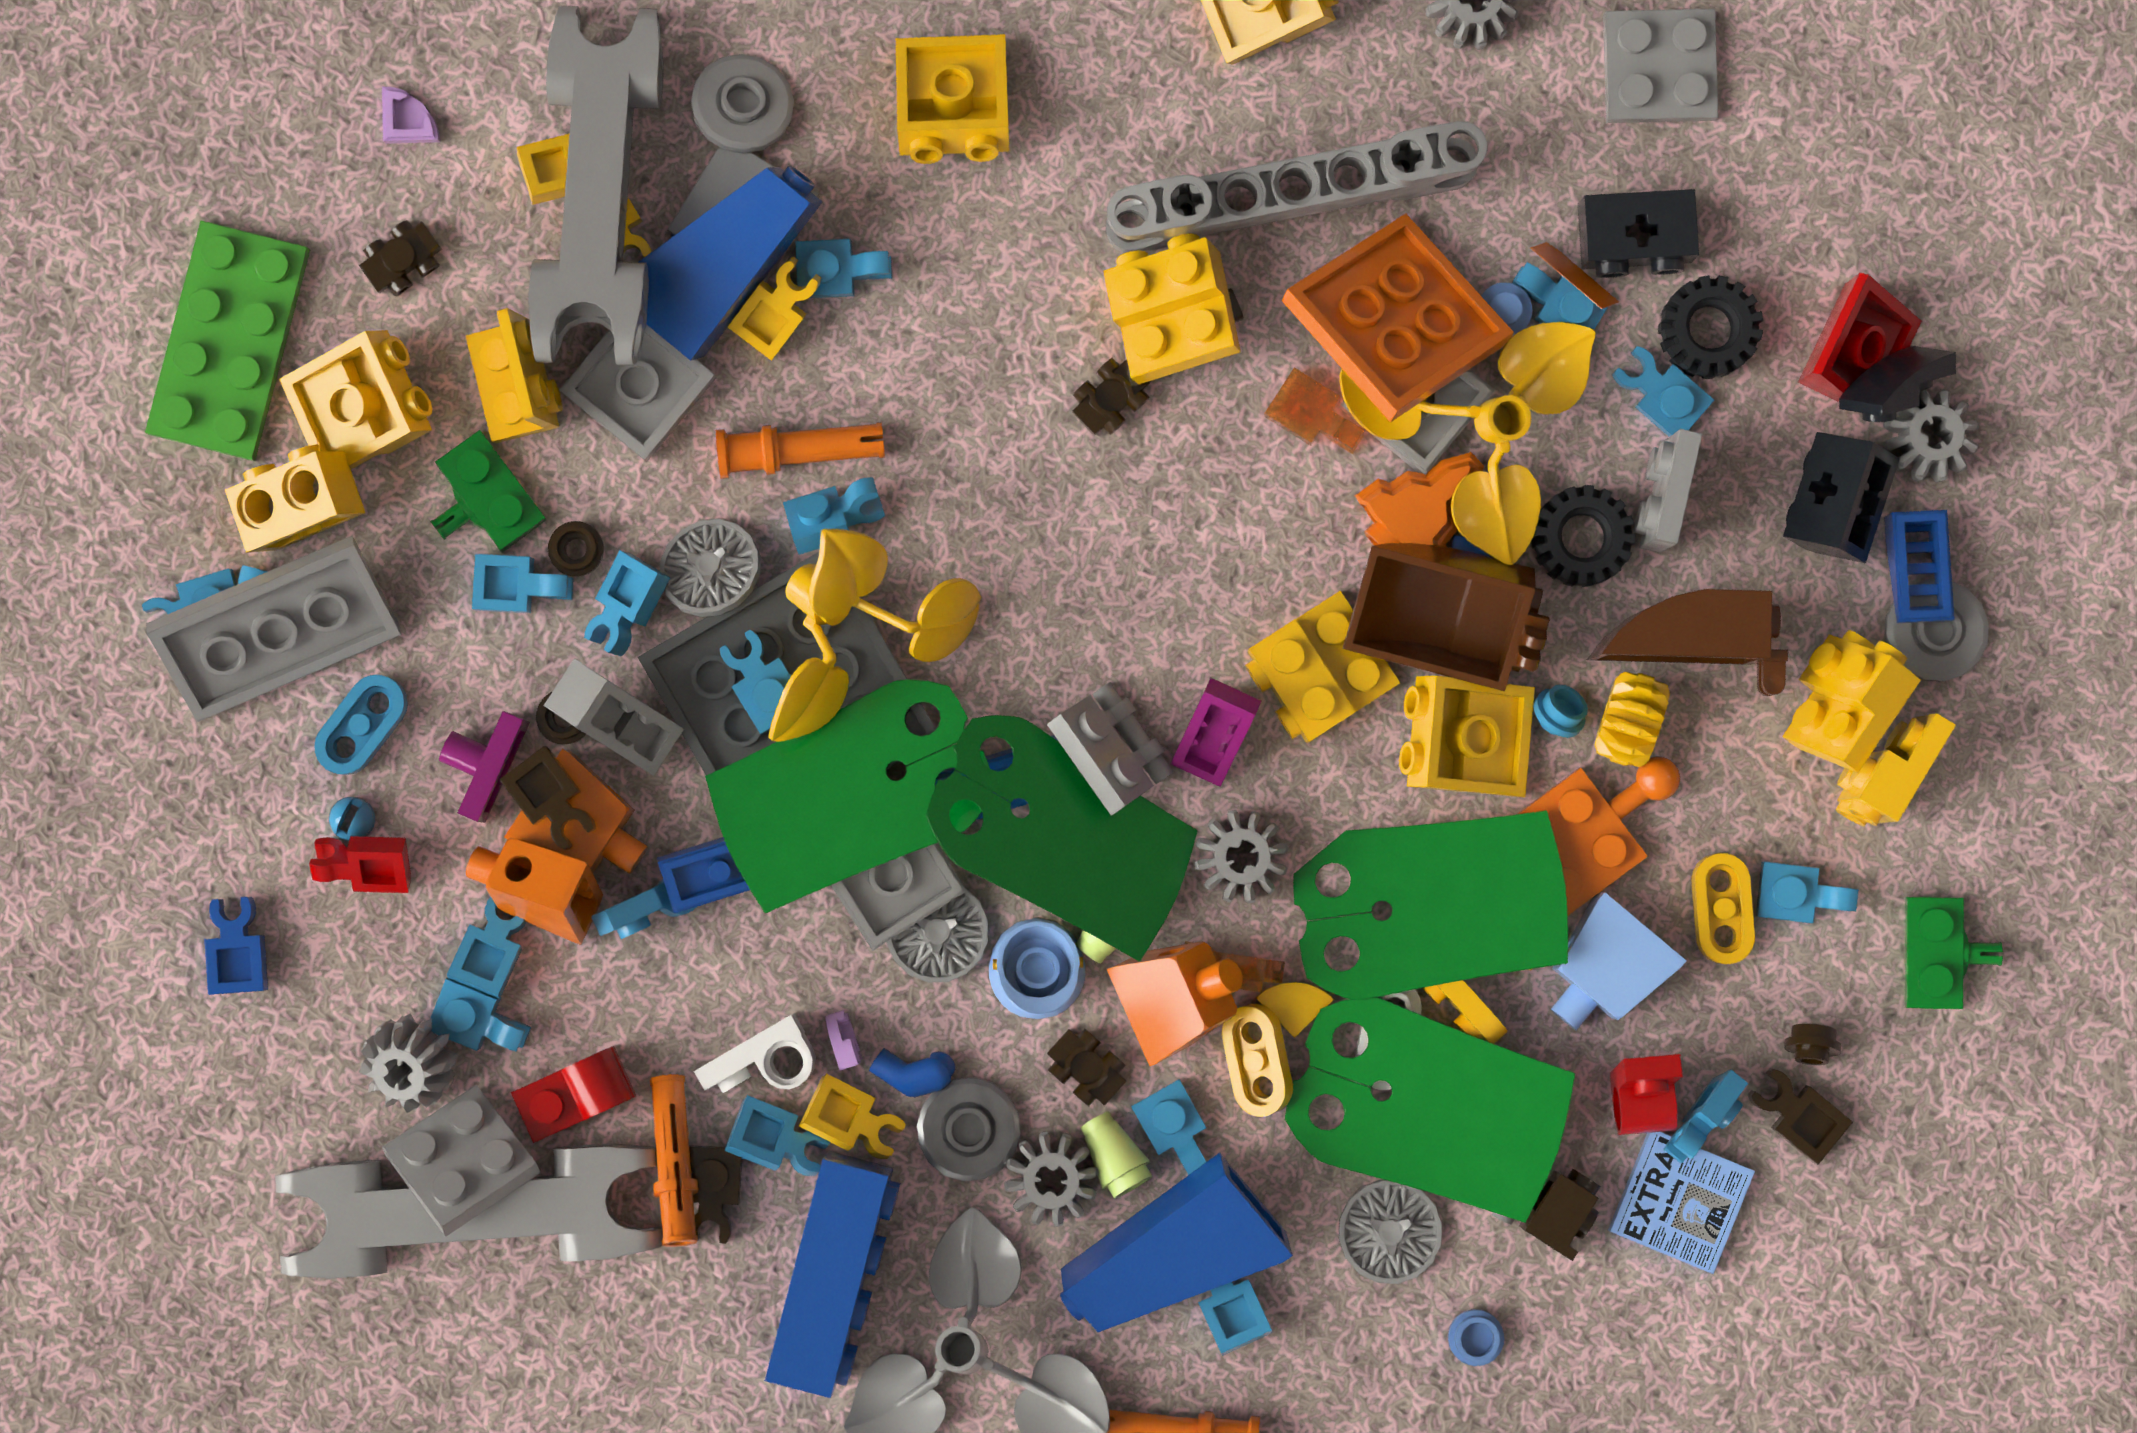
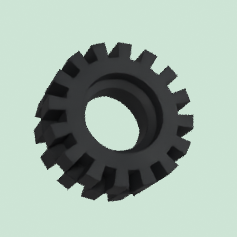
M1710 275L1699 277L1696 281H1689L1669 298L1670 300L1663 307L1660 314L1662 319L1661 323L1658 324V334L1662 336L1660 345L1663 353L1667 351L1672 358L1669 362L1676 367L1678 365L1685 370L1684 374L1691 377L1699 375L1702 376V379H1713L1717 376L1724 377L1731 374L1754 355L1758 349L1756 348L1757 343L1762 340L1763 330H1759V324L1763 321L1762 311L1757 312L1754 305L1758 302L1753 294L1748 297L1743 292L1746 286L1737 281L1734 285L1727 282L1729 277L1719 275L1716 279H1710ZM1705 307H1712L1722 311L1727 316L1731 332L1723 346L1705 348L1693 339L1690 333V320L1695 311Z
M1584 485L1579 488L1573 486L1556 494L1540 509L1538 524L1531 540L1532 549L1535 548L1536 560L1539 566L1543 565L1548 571L1547 575L1552 579L1557 578L1564 585L1571 587L1574 585L1590 587L1615 576L1622 570V566L1629 561L1632 552H1630L1631 546L1635 544L1636 534H1632L1631 528L1634 525L1632 515L1627 516L1623 509L1626 507L1621 499L1616 501L1611 497L1612 492L1604 488L1601 491L1594 489L1593 485ZM1588 516L1596 520L1601 526L1604 540L1601 549L1596 555L1580 558L1572 555L1565 548L1562 541V530L1566 522L1572 517Z

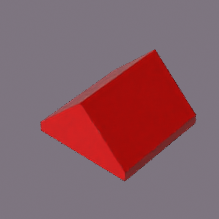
M1864 273L1857 274L1844 284L1798 383L1839 402V398L1846 389L1868 368L1886 356L1910 347L1922 320L1870 275Z

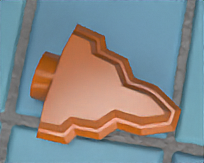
M1472 452L1441 460L1426 475L1406 471L1391 482L1378 478L1355 495L1358 502L1374 522L1364 531L1366 537L1373 545L1416 543L1446 547V543L1458 530L1451 513L1452 495L1463 477L1472 472L1483 471L1484 465Z

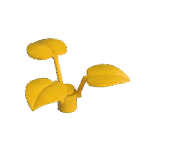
M1565 322L1543 323L1520 330L1503 346L1498 359L1500 374L1515 387L1511 389L1509 395L1489 399L1479 407L1476 405L1433 404L1423 400L1390 423L1343 369H1341L1339 375L1341 392L1344 402L1354 419L1369 433L1386 440L1407 439L1415 435L1421 424V411L1429 414L1474 418L1478 434L1485 441L1495 443L1496 448L1488 461V472L1477 471L1469 473L1458 483L1451 502L1453 521L1461 535L1472 545L1503 564L1513 565L1526 551L1534 536L1540 515L1541 495L1535 477L1526 467L1510 465L1499 470V462L1503 455L1510 451V441L1521 438L1529 430L1531 411L1544 415L1559 414L1569 410L1581 398L1589 378L1591 351L1596 333L1589 327Z
M822 529L817 565L806 564L794 572L786 586V597L807 614L803 625L814 635L822 650L823 660L819 658L807 659L792 674L780 697L768 738L772 741L781 742L810 734L827 724L836 715L845 700L849 676L844 669L834 666L837 656L821 628L822 625L834 626L841 623L853 606L905 632L914 633L909 646V652L915 659L922 662L938 661L953 653L970 634L976 622L979 601L982 598L976 586L962 578L945 580L938 584L923 600L918 611V621H907L860 598L874 591L884 578L888 565V555L885 547L864 533L844 529Z

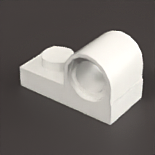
M795 1013L695 1070L694 1073L703 1089L707 1090L718 1084L722 1093L728 1091L751 1077L747 1066L753 1062L756 1063L767 1082L774 1087L792 1089L803 1084L811 1077L815 1069L816 1056ZM791 1046L800 1052L803 1059V1067L798 1075L785 1077L775 1069L773 1063L774 1055L780 1047Z

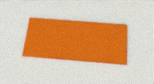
M1545 242L1530 248L1601 309L1619 302L1561 251L1549 243Z

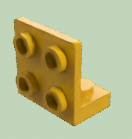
M509 308L498 310L499 327L465 335L491 442L500 443L559 428L556 413L563 410L561 395L555 380H548L544 363L535 361L530 319Z

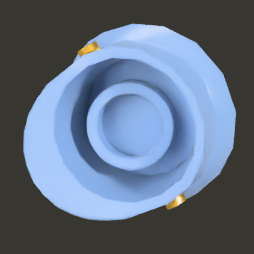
M1041 918L1016 922L1001 934L992 949L989 963V980L995 996L1004 1007L1020 1017L1043 1019L1057 1016L1074 1003L1083 988L1086 968L1082 951L1076 946L1077 940L1073 934L1056 921Z

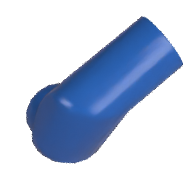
M883 1048L875 1058L869 1071L905 1096L915 1098L944 1089L950 1083L951 1076L955 1072V1063L948 1054L938 1051L932 1053L929 1058L908 1064Z

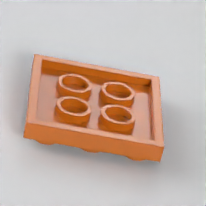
M1406 213L1288 288L1282 299V302L1390 423L1501 349L1514 334V331Z

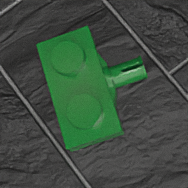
M480 430L435 461L437 467L451 484L455 500L457 501L451 508L430 521L443 540L471 520L474 525L486 531L501 553H503L546 521L544 515Z
M1905 897V1008L1963 1009V979L1968 970V965H2002L2003 956L1980 955L1981 952H2003L2002 942H1968V937L1964 930V898Z

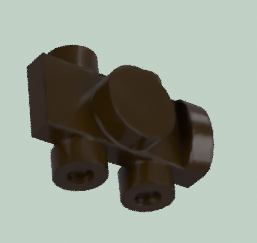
M405 220L390 231L394 239L389 240L386 244L381 239H378L363 250L368 259L361 263L359 267L379 294L389 288L394 296H398L413 285L407 276L408 273L416 268L420 276L425 277L440 266L434 255L440 252L442 248L422 221L413 227L408 220Z
M1110 358L1096 372L1104 380L1097 388L1087 380L1073 394L1080 404L1072 410V413L1094 436L1103 428L1112 435L1126 421L1119 412L1127 405L1136 412L1150 398L1144 389L1151 381L1138 385L1132 380L1127 359L1119 365L1113 358Z
M1084 1028L1078 1036L1068 1029L1047 1052V1055L1055 1061L1048 1068V1071L1063 1084L1071 1076L1080 1084L1074 1089L1073 1093L1088 1107L1095 1099L1105 1106L1127 1081L1119 1074L1126 1065L1110 1050L1101 1058L1094 1051L1101 1042L1087 1029Z

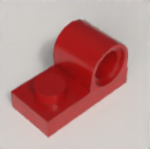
M614 1046L511 1092L533 1143L636 1097V1093Z
M1680 1054L1626 1058L1610 1072L1613 1111L1619 1135L1676 1131L1678 1119L1674 1084L1683 1077Z

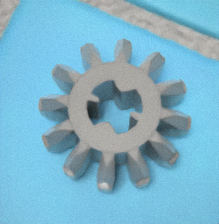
M1436 0L1429 4L1425 10L1428 18L1445 17L1435 29V34L1438 37L1445 36L1452 28L1457 31L1453 41V46L1456 49L1462 48L1467 35H1472L1473 44L1477 50L1485 48L1487 33L1498 41L1502 40L1507 33L1503 22H1514L1518 15V10L1508 4L1514 0H1484L1479 12H1473L1470 4H1461L1463 0Z
M1923 389L1919 390L1920 406L1897 412L1900 418L1896 417L1893 421L1884 422V428L1890 432L1897 433L1898 437H1893L1883 442V448L1887 451L1901 449L1903 454L1898 457L1900 460L1896 470L1903 469L1911 462L1914 463L1911 470V479L1913 481L1919 482L1923 480L1929 471L1933 480L1938 483L1947 479L1948 468L1956 473L1966 469L1967 464L1962 454L1977 452L1978 444L1966 438L1965 434L1977 430L1979 423L1976 420L1963 423L1960 416L1967 411L1969 405L1965 401H1961L1952 408H1949L1950 392L1943 389L1937 392L1932 400L1929 392ZM1934 424V434L1941 437L1942 440L1929 447L1927 446L1929 437L1922 434L1921 429Z
M1231 810L1227 813L1231 831L1226 832L1215 819H1212L1207 824L1210 831L1219 838L1217 843L1206 838L1197 839L1196 846L1202 850L1213 851V858L1195 861V869L1205 870L1215 866L1217 873L1209 877L1205 881L1204 886L1207 890H1212L1223 879L1228 881L1223 891L1222 899L1224 901L1231 902L1235 896L1237 884H1242L1245 902L1253 903L1255 902L1253 882L1257 881L1263 891L1271 894L1275 891V886L1264 875L1268 870L1276 875L1286 874V866L1270 862L1271 855L1288 852V845L1286 843H1278L1270 847L1268 846L1266 840L1274 836L1279 830L1275 823L1268 825L1260 834L1255 832L1260 821L1259 812L1252 811L1248 816L1246 829H1241L1237 810ZM1242 841H1246L1254 847L1249 850V853L1256 852V863L1254 866L1245 865L1241 873H1238L1230 868L1234 861H1227L1226 853L1229 847L1238 848Z
M411 1013L402 1016L397 1022L392 1019L384 1021L375 1030V1035H372L364 1043L361 1051L366 1059L361 1063L359 1073L373 1078V1081L369 1084L368 1093L380 1090L386 1095L385 1108L395 1105L399 1100L406 1113L416 1110L420 1104L426 1108L435 1104L442 1096V1091H446L453 1084L456 1075L451 1068L456 1064L458 1054L444 1049V1046L448 1043L449 1034L436 1036L432 1032V1019L423 1021L418 1026Z
M1048 1131L1039 1133L1042 1151L1036 1153L1027 1140H1023L1019 1143V1148L1029 1160L1026 1164L1016 1158H1009L1006 1163L1008 1169L1023 1174L1024 1177L1005 1181V1191L1015 1192L1025 1189L1026 1193L1014 1202L1013 1208L1016 1212H1020L1031 1202L1036 1204L1031 1218L1033 1224L1039 1225L1043 1220L1045 1209H1052L1054 1226H1062L1064 1216L1061 1207L1067 1205L1071 1213L1077 1218L1084 1214L1081 1204L1074 1198L1076 1194L1094 1200L1096 1197V1190L1091 1186L1080 1184L1079 1180L1097 1177L1098 1169L1095 1166L1077 1168V1164L1086 1159L1090 1151L1087 1146L1083 1145L1071 1156L1066 1154L1072 1138L1068 1133H1063L1061 1136L1058 1150L1050 1149V1135ZM1046 1165L1051 1171L1061 1167L1067 1174V1176L1061 1177V1183L1066 1184L1065 1187L1059 1192H1056L1052 1187L1042 1191L1036 1184V1182L1042 1179L1041 1174H1037L1041 1167Z

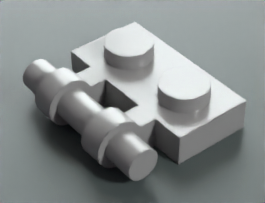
M1109 682L1092 694L1103 711L1100 710L1091 695L1058 715L1047 726L1112 816L1154 786L1144 772L1143 767L1155 784H1158L1172 774L1173 770L1161 755L1165 752V749L1158 739L1154 738L1151 740L1133 715L1137 710L1129 698L1122 699L1111 682ZM1114 726L1132 750V754L1113 728Z

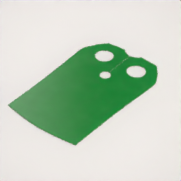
M905 679L893 681L843 707L820 729L798 738L775 742L705 776L726 846L739 872L765 914L851 876L938 843L926 818V812L935 789L937 777L945 769L956 767L957 758L953 748L964 731L965 722L968 719L959 700L949 686L925 680ZM920 702L934 705L940 713L939 726L934 732L925 736L911 733L905 724V716L909 708ZM980 750V757L983 763L990 769L984 751ZM893 761L903 762L906 766V775L901 780L894 781L886 775L887 766ZM960 800L951 807L949 814L950 822L958 832L962 833L975 822L981 814V810L972 801Z
M990 715L972 718L953 748L957 758L955 770L945 780H938L926 812V818L932 832L944 852L955 864L1062 918L1140 962L1176 901L1198 830L1141 795L1111 816L1062 745L1052 736L1033 723L1016 716ZM990 737L1004 739L1012 749V764L1003 771L989 769L980 757L981 744ZM1021 798L1029 804L1030 811L1027 817L1018 818L1012 813L1010 802L1014 799ZM960 800H969L980 808L983 814V824L978 832L966 835L958 832L953 827L949 814L954 803Z
M1547 811L1446 823L1346 830L1293 874L1294 905L1302 909L1307 920L1305 934L1299 940L1306 977L1324 990L1343 998L1352 1000L1371 999L1471 978L1568 964L1566 885ZM1330 863H1338L1344 866L1349 871L1351 877L1348 890L1343 895L1335 898L1322 895L1315 884L1319 869ZM1379 901H1387L1392 907V915L1384 921L1375 919L1372 913L1367 912H1372L1373 905ZM1339 936L1353 939L1360 951L1356 965L1346 971H1336L1330 968L1324 958V950L1327 944L1333 938Z
M1377 997L1364 1000H1342L1320 1009L1305 1043L1309 1050V1066L1311 1067H1308L1300 1079L1293 1080V1093L1285 1113V1121L1304 1148L1317 1160L1328 1165L1437 1194L1526 1223L1550 1174L1560 1147L1575 1073L1484 1041ZM1347 1022L1357 1023L1367 1032L1368 1046L1360 1056L1354 1058L1343 1057L1334 1049L1332 1042L1333 1034L1341 1024ZM1379 1080L1386 1081L1392 1088V1095L1385 1101H1378L1371 1094L1370 1087ZM1320 1095H1333L1343 1104L1345 1111L1344 1119L1334 1129H1320L1310 1120L1309 1106Z

